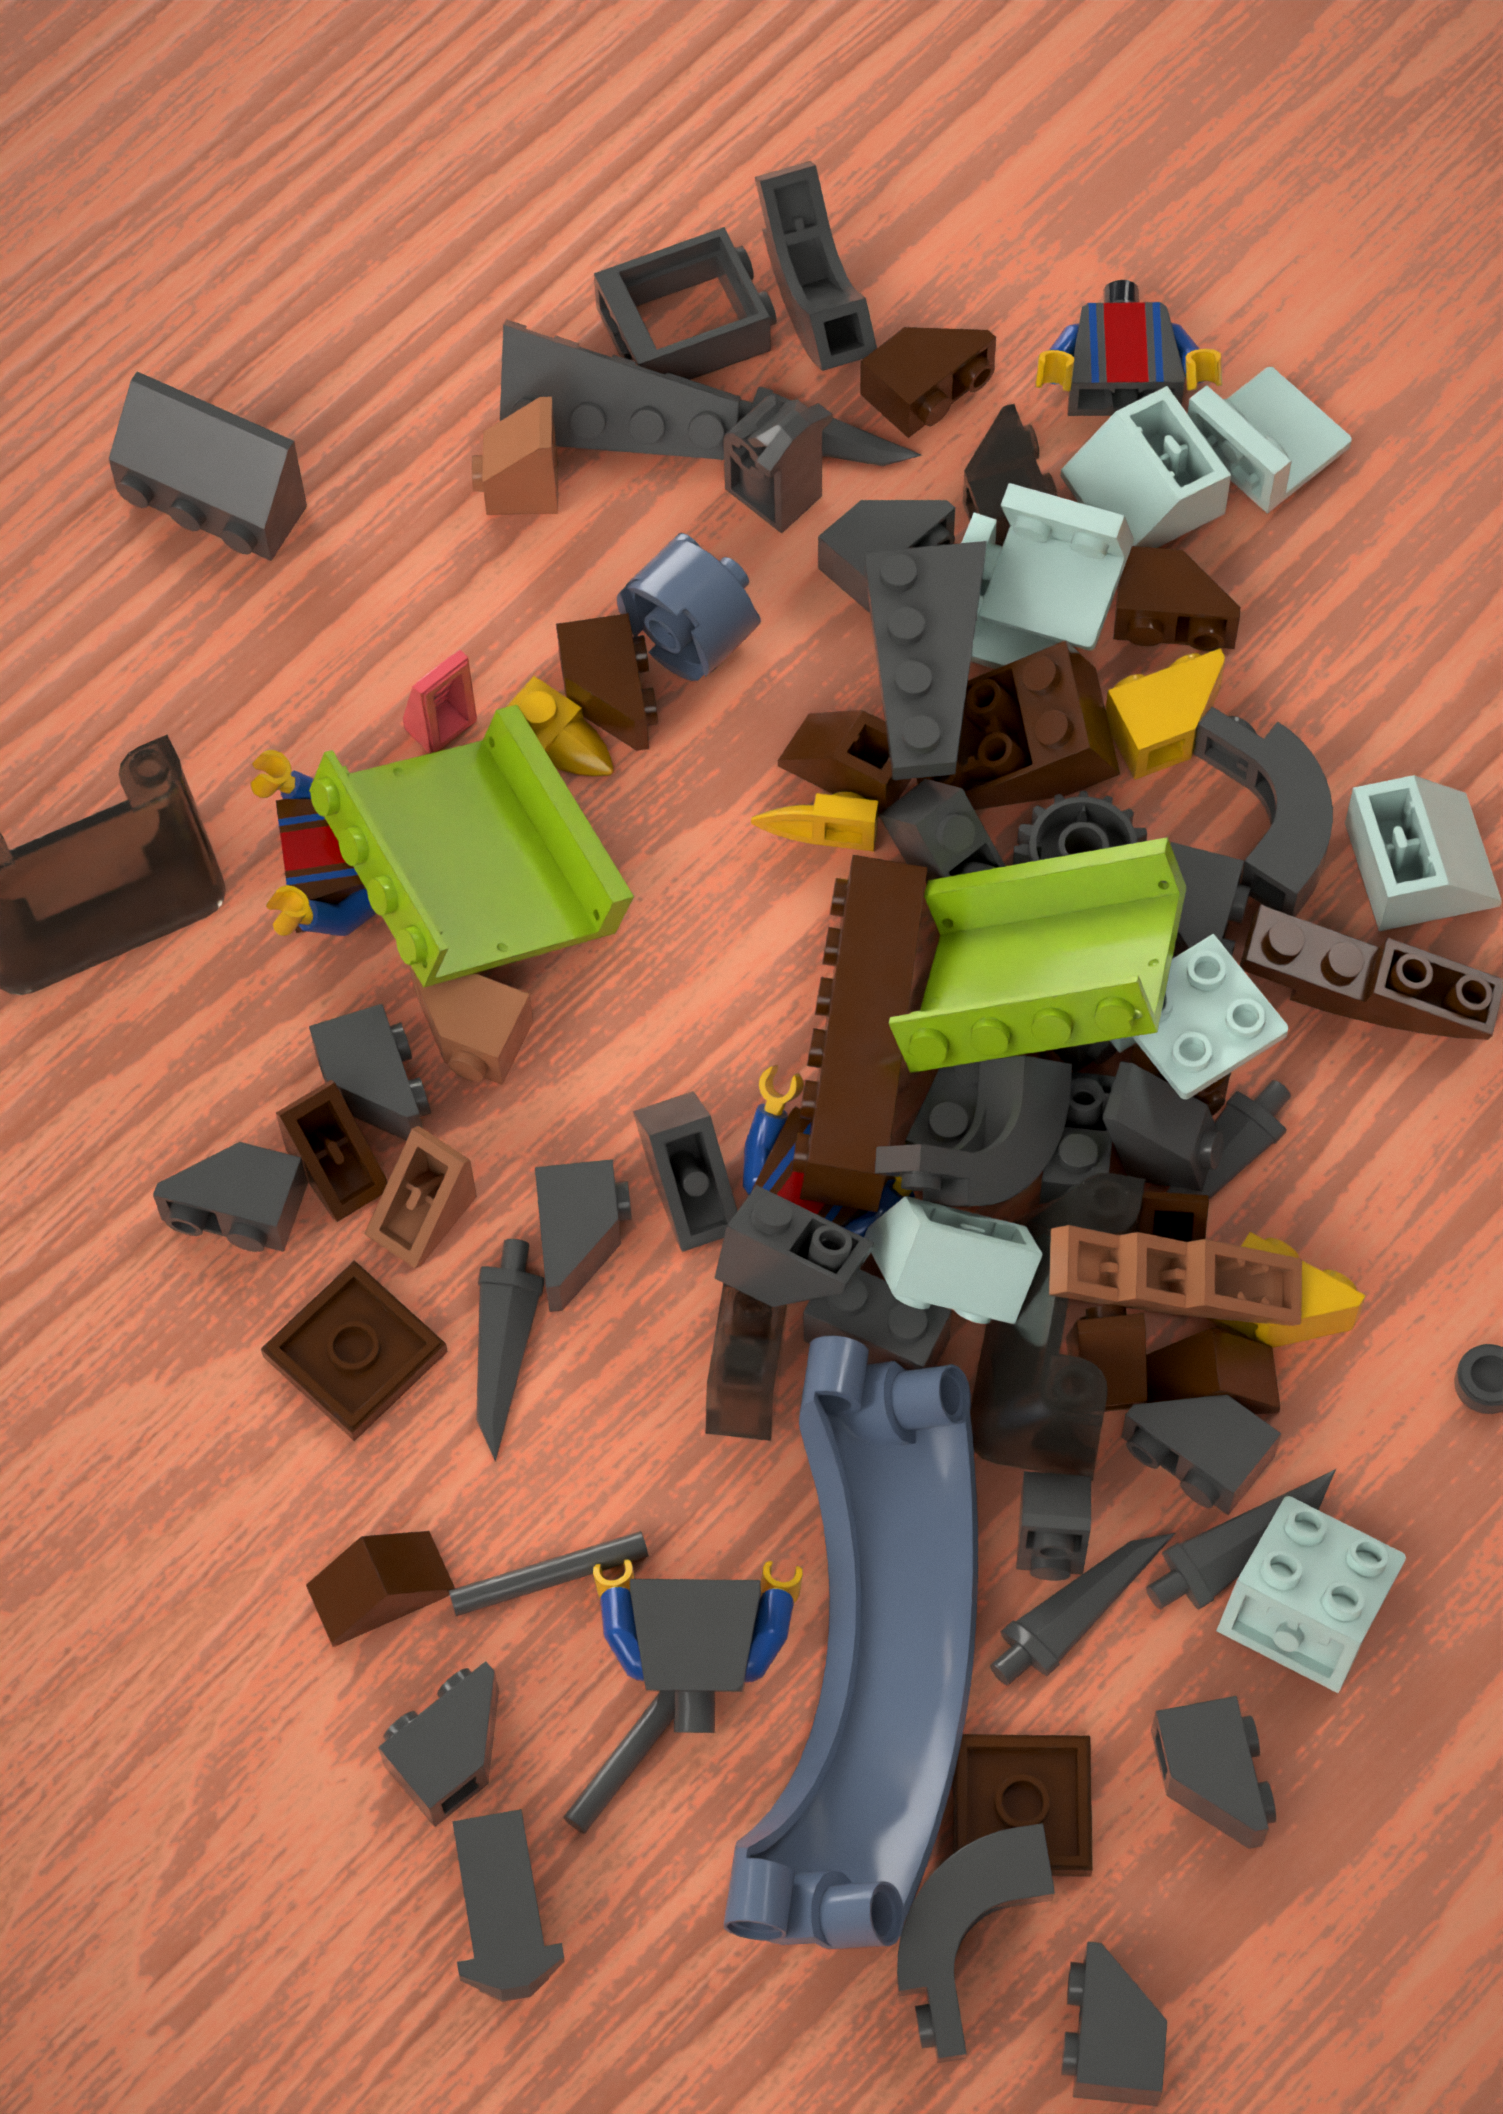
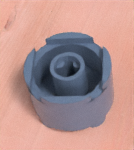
M679 533L617 595V606L620 614L629 613L632 634L637 636L643 630L656 644L648 653L669 671L690 681H698L703 675L706 677L709 673L713 672L761 623L759 614L744 590L749 584V578L743 568L728 557H723L718 561L714 556L702 549L693 538L684 533Z

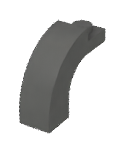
M808 161L756 176L755 182L766 228L762 229L767 251L783 302L805 351L822 371L864 359L877 349L866 297L859 293L849 281L837 253L816 165Z
M1212 706L1198 723L1193 754L1245 786L1256 795L1265 807L1271 825L1265 836L1246 858L1240 884L1251 887L1249 896L1264 906L1296 917L1313 894L1320 880L1331 837L1333 806L1327 779L1308 747L1281 723L1277 722L1263 739L1257 735L1254 728L1245 720L1237 716L1228 717Z
M1026 1055L980 1061L976 1112L970 1129L962 1141L952 1149L924 1144L877 1147L875 1173L902 1177V1189L923 1191L924 1201L947 1207L993 1205L1016 1196L1038 1178L1052 1158L1061 1139L1069 1109L1072 1064Z
M1043 1823L998 1831L979 1838L958 1850L944 1861L924 1883L907 1914L898 1949V1995L900 1997L919 1993L927 1994L928 2004L915 2006L921 2048L935 2047L938 2063L965 2059L967 2055L954 1977L956 1954L967 1933L980 1920L996 1911L1010 1907L1048 1902L1054 1898L1055 1891Z

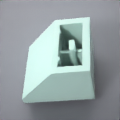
M1168 386L1115 411L1068 461L1060 473V477L1079 503L1125 515L1134 538L1132 546L1158 548L1224 515L1231 480L1230 472Z
M1415 775L1353 788L1345 826L1379 931L1500 907L1502 900L1465 792Z
M904 1196L868 1227L864 1238L874 1242L871 1253L893 1296L897 1300L918 1309H928L931 1304L953 1309L961 1317L980 1324H988L991 1319L1015 1324L1043 1255L1026 1226Z

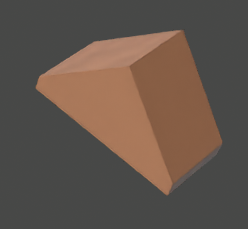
M420 1126L412 1128L364 1234L415 1269L421 1266L477 1197L471 1161Z

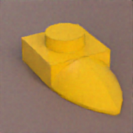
M533 676L506 706L518 705L555 768L583 776H610L614 772L611 756L606 744L597 731L583 719L582 708L536 676Z
M837 792L832 795L816 793L814 805H792L773 809L753 816L751 824L774 835L798 842L874 852L878 823V801L865 799L861 795L852 792Z

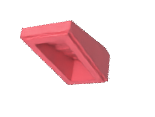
M461 650L448 657L422 677L411 689L403 716L404 728L429 754L438 752L477 721L469 659Z

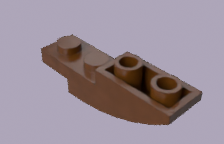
M1260 905L1253 914L1240 962V967L1243 971L1292 988L1290 997L1292 1001L1325 1012L1384 1027L1453 1038L1489 1040L1494 1032L1503 994L1502 978L1388 937L1380 947L1263 905Z

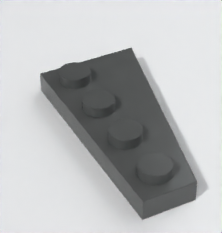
M506 319L503 324L500 421L539 397H552L556 443L558 447L724 460L723 439L724 435L739 422L740 396L671 373L664 375L635 365L636 362L616 355L609 357L579 347L577 342L556 335L552 338L528 330L526 325Z
M987 541L864 553V570L893 780L956 774Z

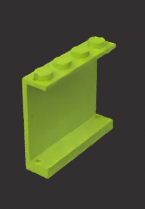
M518 705L497 709L482 741L350 773L346 766L341 765L333 750L326 751L323 754L309 789L316 812L320 816L325 817L339 841V848L343 859L348 865L354 867L367 890L372 909L376 914L383 917L396 940L401 959L405 964L411 965L423 988L615 934L634 898V895Z
M1168 837L928 880L924 898L940 933L922 1005L920 1011L890 1017L889 1026L910 1073L1157 1033L1187 888Z

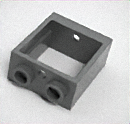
M725 227L594 273L596 308L620 357L636 362L635 365L664 375L671 373L691 380L771 351L770 326L777 323L776 313L769 295L766 291L757 292L752 282L754 273L746 250L743 246L734 247ZM718 277L739 320L656 349L636 306Z

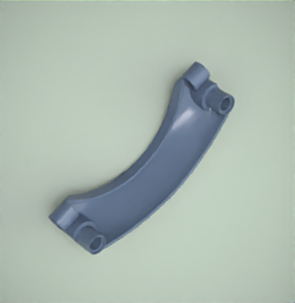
M822 1336L810 1342L799 1415V1428L817 1490L828 1559L830 1596L829 1635L819 1704L801 1759L785 1790L762 1820L736 1842L724 1918V1929L739 1937L768 1941L780 1945L816 1943L830 1950L891 1946L898 1941L902 1934L904 1921L914 1901L939 1832L955 1773L971 1687L978 1595V1510L970 1417L971 1393L964 1372L953 1364L908 1371L895 1361L867 1365L869 1349L857 1340L841 1336Z

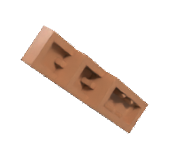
M1067 1225L1051 1229L1049 1295L1103 1305L1114 1304L1130 1309L1166 1314L1294 1326L1301 1324L1302 1259L1209 1239L1183 1242L1140 1232L1114 1235Z

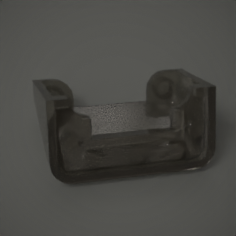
M168 735L135 748L121 762L118 774L122 790L127 798L126 801L9 850L0 832V989L9 994L16 995L36 992L207 918L216 912L224 902L226 888L221 868L182 764Z
M1099 1173L1031 1209L1012 1222L1027 1227L1043 1255L1015 1324L991 1319L990 1323L986 1324L970 1408L973 1448L982 1459L995 1464L1044 1473L1091 1476V1481H1093L1107 1400V1381L1102 1371L1092 1362L1080 1357L1059 1354L1069 1299L1049 1295L1051 1229L1071 1225L1114 1235L1135 1233L1138 1226L1145 1179L1114 1173Z

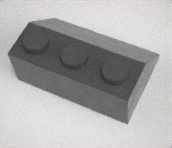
M138 371L135 373L130 381L109 456V463L117 492L134 506L140 508L150 506L170 515L177 524L191 531L201 529L221 538L227 546L236 552L246 555L252 552L272 561L307 507L295 442Z

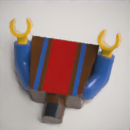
M276 750L264 751L252 763V766L267 774H259L250 783L251 790L259 798H268L279 790L283 798L276 800L287 885L279 887L266 904L269 910L282 911L272 924L273 928L281 936L290 935L294 931L296 933L308 931L347 936L376 914L370 905L367 890L354 867L348 865L343 859L339 848V841L325 817L320 816L312 804L309 789L314 778L295 770L292 771L288 758L281 752Z
M778 1065L771 1066L762 1073L759 1080V1089L767 1101L765 1104L758 1105L744 1146L743 1188L748 1195L757 1185L862 1237L865 1236L868 1227L904 1196L915 1198L912 1190L901 1188L902 1177L886 1175L878 1212L800 1199L803 1173L792 1172L791 1168L797 1133L809 1134L811 1120L799 1118L800 1109L796 1106L788 1116L784 1107L786 1102L793 1101L800 1096L803 1091L804 1081L799 1073L794 1074L790 1083V1090L786 1095H781L776 1092L773 1086V1078L778 1071Z

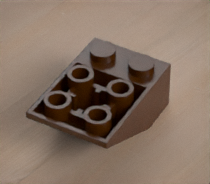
M1065 640L968 680L956 774L916 778L917 784L924 779H929L962 788L973 809L979 810L1051 799L1058 794L1064 797L1120 775L1096 668Z

